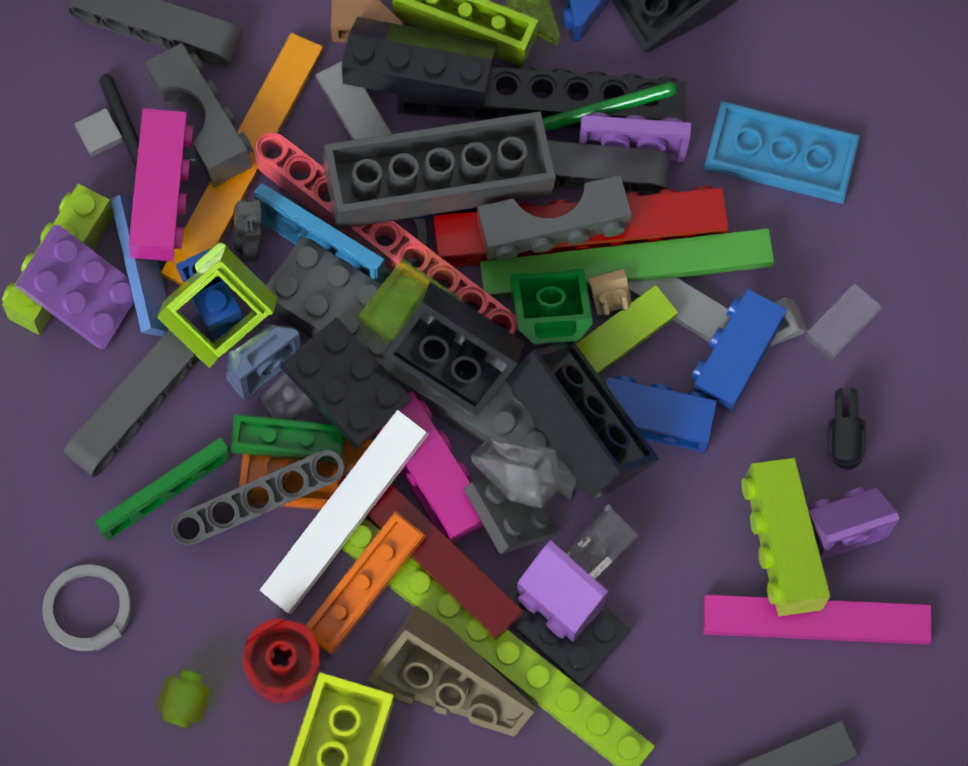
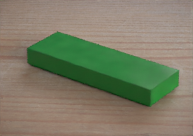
M234 414L230 453L301 460L319 451L331 449L336 450L343 456L345 437L333 424ZM324 456L319 461L322 463L338 464L332 456Z

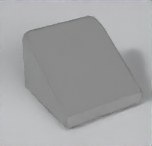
M784 297L775 302L787 309L785 319L770 347L808 331L793 299Z

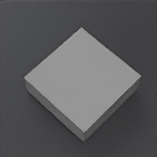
M106 108L74 123L75 129L91 158L123 143L122 136Z

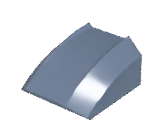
M266 324L261 331L236 350L229 352L226 379L244 401L283 372L280 368L282 362L301 347L297 329Z

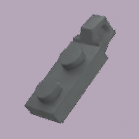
M243 199L242 201H237L234 207L235 228H232V240L234 250H240L241 262L254 261L257 258L261 235L260 200Z

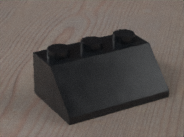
M430 281L410 308L383 356L478 416L517 366L525 342Z

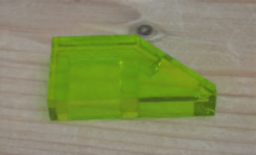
M507 0L504 7L538 20V36L555 45L559 43L560 34L549 0Z

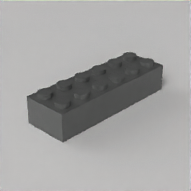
M541 111L324 144L323 167L336 229L474 208L509 199L519 201L551 196L556 180Z

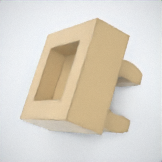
M624 269L588 278L597 315H608L612 311L629 309V304L632 301Z

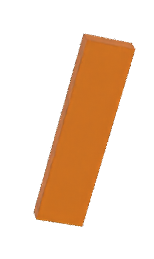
M395 511L305 625L315 636L318 645L331 655H334L427 536L399 512Z

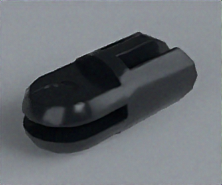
M842 387L835 391V418L828 422V449L835 465L845 470L855 469L860 465L866 449V422L859 418L858 391L851 387L850 417H844V394Z

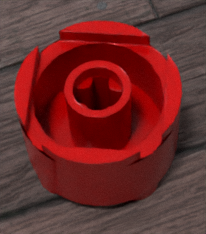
M280 618L263 622L250 633L243 651V666L251 687L261 697L272 703H289L303 698L315 687L319 672H321L322 664L318 642L313 633L299 622ZM282 655L285 659L289 658V664L282 667L280 664H277L276 657Z

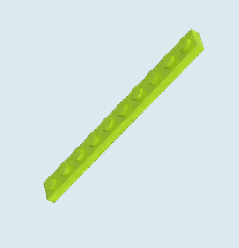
M365 518L341 550L356 561L379 533L380 529ZM411 557L389 583L388 587L413 607H419L447 625L504 679L614 766H641L654 750L655 746L510 631L507 630L501 637L495 640Z

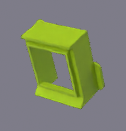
M217 243L196 262L195 269L197 272L163 301L157 318L209 369L220 356L232 348L269 314L274 313L278 297L229 250L225 243ZM218 275L253 310L213 344L178 309Z

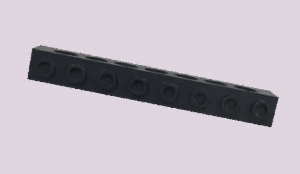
M494 64L484 110L398 94L397 111L398 114L488 120L541 111L542 118L604 101L608 96L618 97L666 82H674L678 88L677 93L674 96L655 101L657 105L652 107L639 105L608 115L616 118L640 115L645 117L646 120L659 121L671 117L678 118L684 122L687 82L678 81L673 77L645 79L636 74H626L618 77L607 76L599 71L579 74L571 73L567 69L540 71L530 66H519L514 69L501 68L499 65ZM502 88L512 89L515 93L509 96L501 95L498 92V90ZM536 91H546L550 96L541 99L533 93ZM574 93L582 94L586 99L582 101H574L569 96ZM581 122L566 127L580 128Z

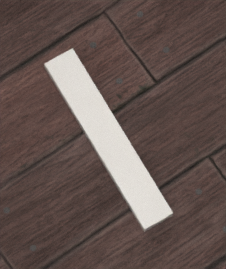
M397 410L259 591L288 614H292L429 433Z

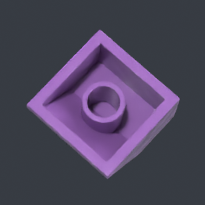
M864 487L855 488L846 492L843 495L844 499L831 503L828 498L817 501L809 506L810 510L808 512L821 560L889 537L900 518L897 511L878 488L868 491Z
M551 540L544 546L517 584V592L520 594L518 600L532 613L538 610L548 619L546 625L554 634L562 639L567 636L572 642L603 610L608 591Z

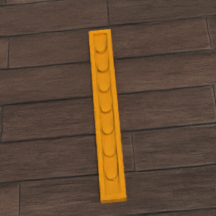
M293 33L289 35L237 131L238 134L244 132L252 146L253 152L249 153L252 168L213 187L211 182L209 183L184 229L182 249H175L174 261H167L161 271L163 278L182 285L183 281L176 264L207 249L210 250L217 243H221L234 219V207L237 201L245 199L260 171L256 164V142L265 133L274 132L279 134L323 53V46ZM270 150L266 151L263 155L267 157Z

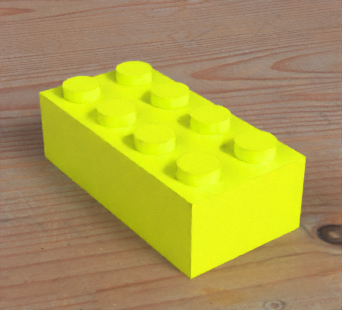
M319 672L289 766H374L394 705V695Z

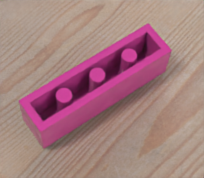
M142 108L129 236L130 258L174 261L175 249H182L184 227L177 226L178 215L186 214L187 193H181L182 181H189L190 159H184L185 147L192 148L193 126L187 125V112Z
M412 391L408 394L413 400L401 413L429 433V435L400 473L431 523L455 544L484 528L482 521L464 491L471 484L469 482L471 477L466 466L461 461L457 462L450 451L451 444L446 434L441 430L437 431L431 421L432 414L427 404L423 400H418ZM383 426V427L376 433L377 436L379 435V433L382 431V429H383L385 426Z

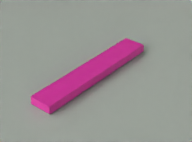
M705 595L703 602V635L929 645L931 643V605L828 600L821 611L778 617L776 605L771 604L767 597Z

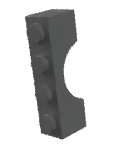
M180 43L144 61L149 81L165 107L186 106L195 109L205 117L203 129L192 143L197 160L213 187L252 168L249 153L253 152L252 146L245 133L238 134L233 127L237 123L227 105L224 107L220 106L217 101L220 98L219 92L211 79L205 81L201 75L204 69L195 53L189 55L184 45Z
M621 175L586 182L582 198L577 206L569 213L557 218L533 216L524 211L514 199L482 205L477 208V222L487 260L497 258L499 261L512 259L518 253L530 250L534 253L545 252L552 249L554 245L568 242L570 245L581 244L588 241L590 237L604 234L605 237L617 236L622 234L625 229H629L632 217Z

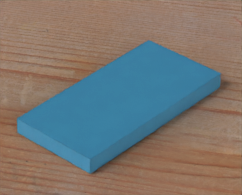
M721 101L704 170L843 204L860 135Z
M263 183L258 186L254 192L255 200H260L261 224L295 245L303 235L385 286L384 258Z

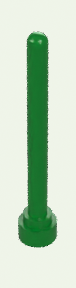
M666 82L542 118L545 132L580 123L582 115L589 116V114L597 112L611 114L674 96L678 90L677 85L674 82Z

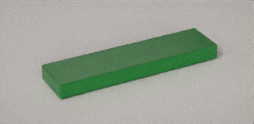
M220 437L95 520L96 526L106 541L111 540L228 462L231 457L225 442Z

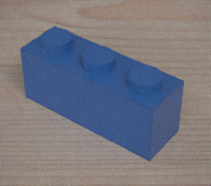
M749 289L746 290L742 298L736 296L726 314L731 319L725 330L718 327L710 341L709 347L713 349L707 361L700 359L692 373L691 378L695 380L694 391L708 395L709 399L717 401L716 404L733 412L783 323L787 309Z
M616 376L615 379L607 377L606 386L647 441L705 453L710 437L716 400L709 399L708 395L701 392L691 391L687 394L674 392L670 386L664 384H652L651 386L637 384L635 379L627 376Z

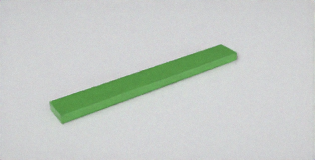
M769 228L523 256L505 261H480L483 290L494 299L511 297V274L518 273L535 274L584 269L587 288H590L588 278L624 269L628 282L766 268L773 267L774 265Z

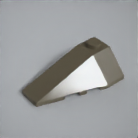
M414 606L397 629L367 679L368 682L384 692L393 694L394 698L398 701L411 705L413 701L435 707L434 712L446 715L448 711L468 717L472 724L513 737L524 726L536 708L447 625L417 606Z

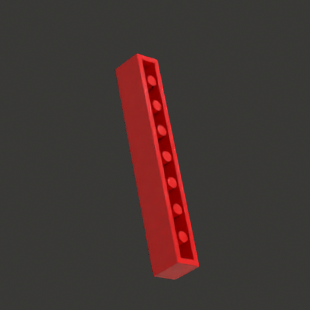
M704 185L685 192L664 189L656 192L654 195L641 196L640 193L636 192L626 193L632 217L629 229H625L622 234L613 237H605L604 234L590 237L588 241L581 244L570 245L566 242L554 245L552 249L545 252L534 253L530 250L518 253L516 257L724 234L728 231V222L723 189H712L711 186ZM560 199L551 201L548 205L533 206L531 203H520L518 205L533 216L557 218L569 213L579 202L569 203L568 200ZM455 210L434 216L433 229L436 254L454 268L478 266L480 261H488L477 222V210L476 212L461 213V211Z

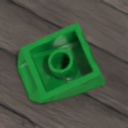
M584 269L535 274H511V298L515 322L518 330L533 344L579 341L593 324Z

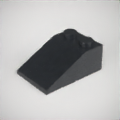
M737 0L611 1L644 51L648 53L712 20Z

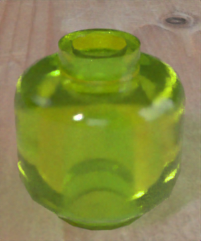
M181 669L180 675L171 674L164 678L156 702L157 710L163 714L161 720L181 727L191 728L192 723H200L204 719L212 691L208 685L201 683L203 675Z

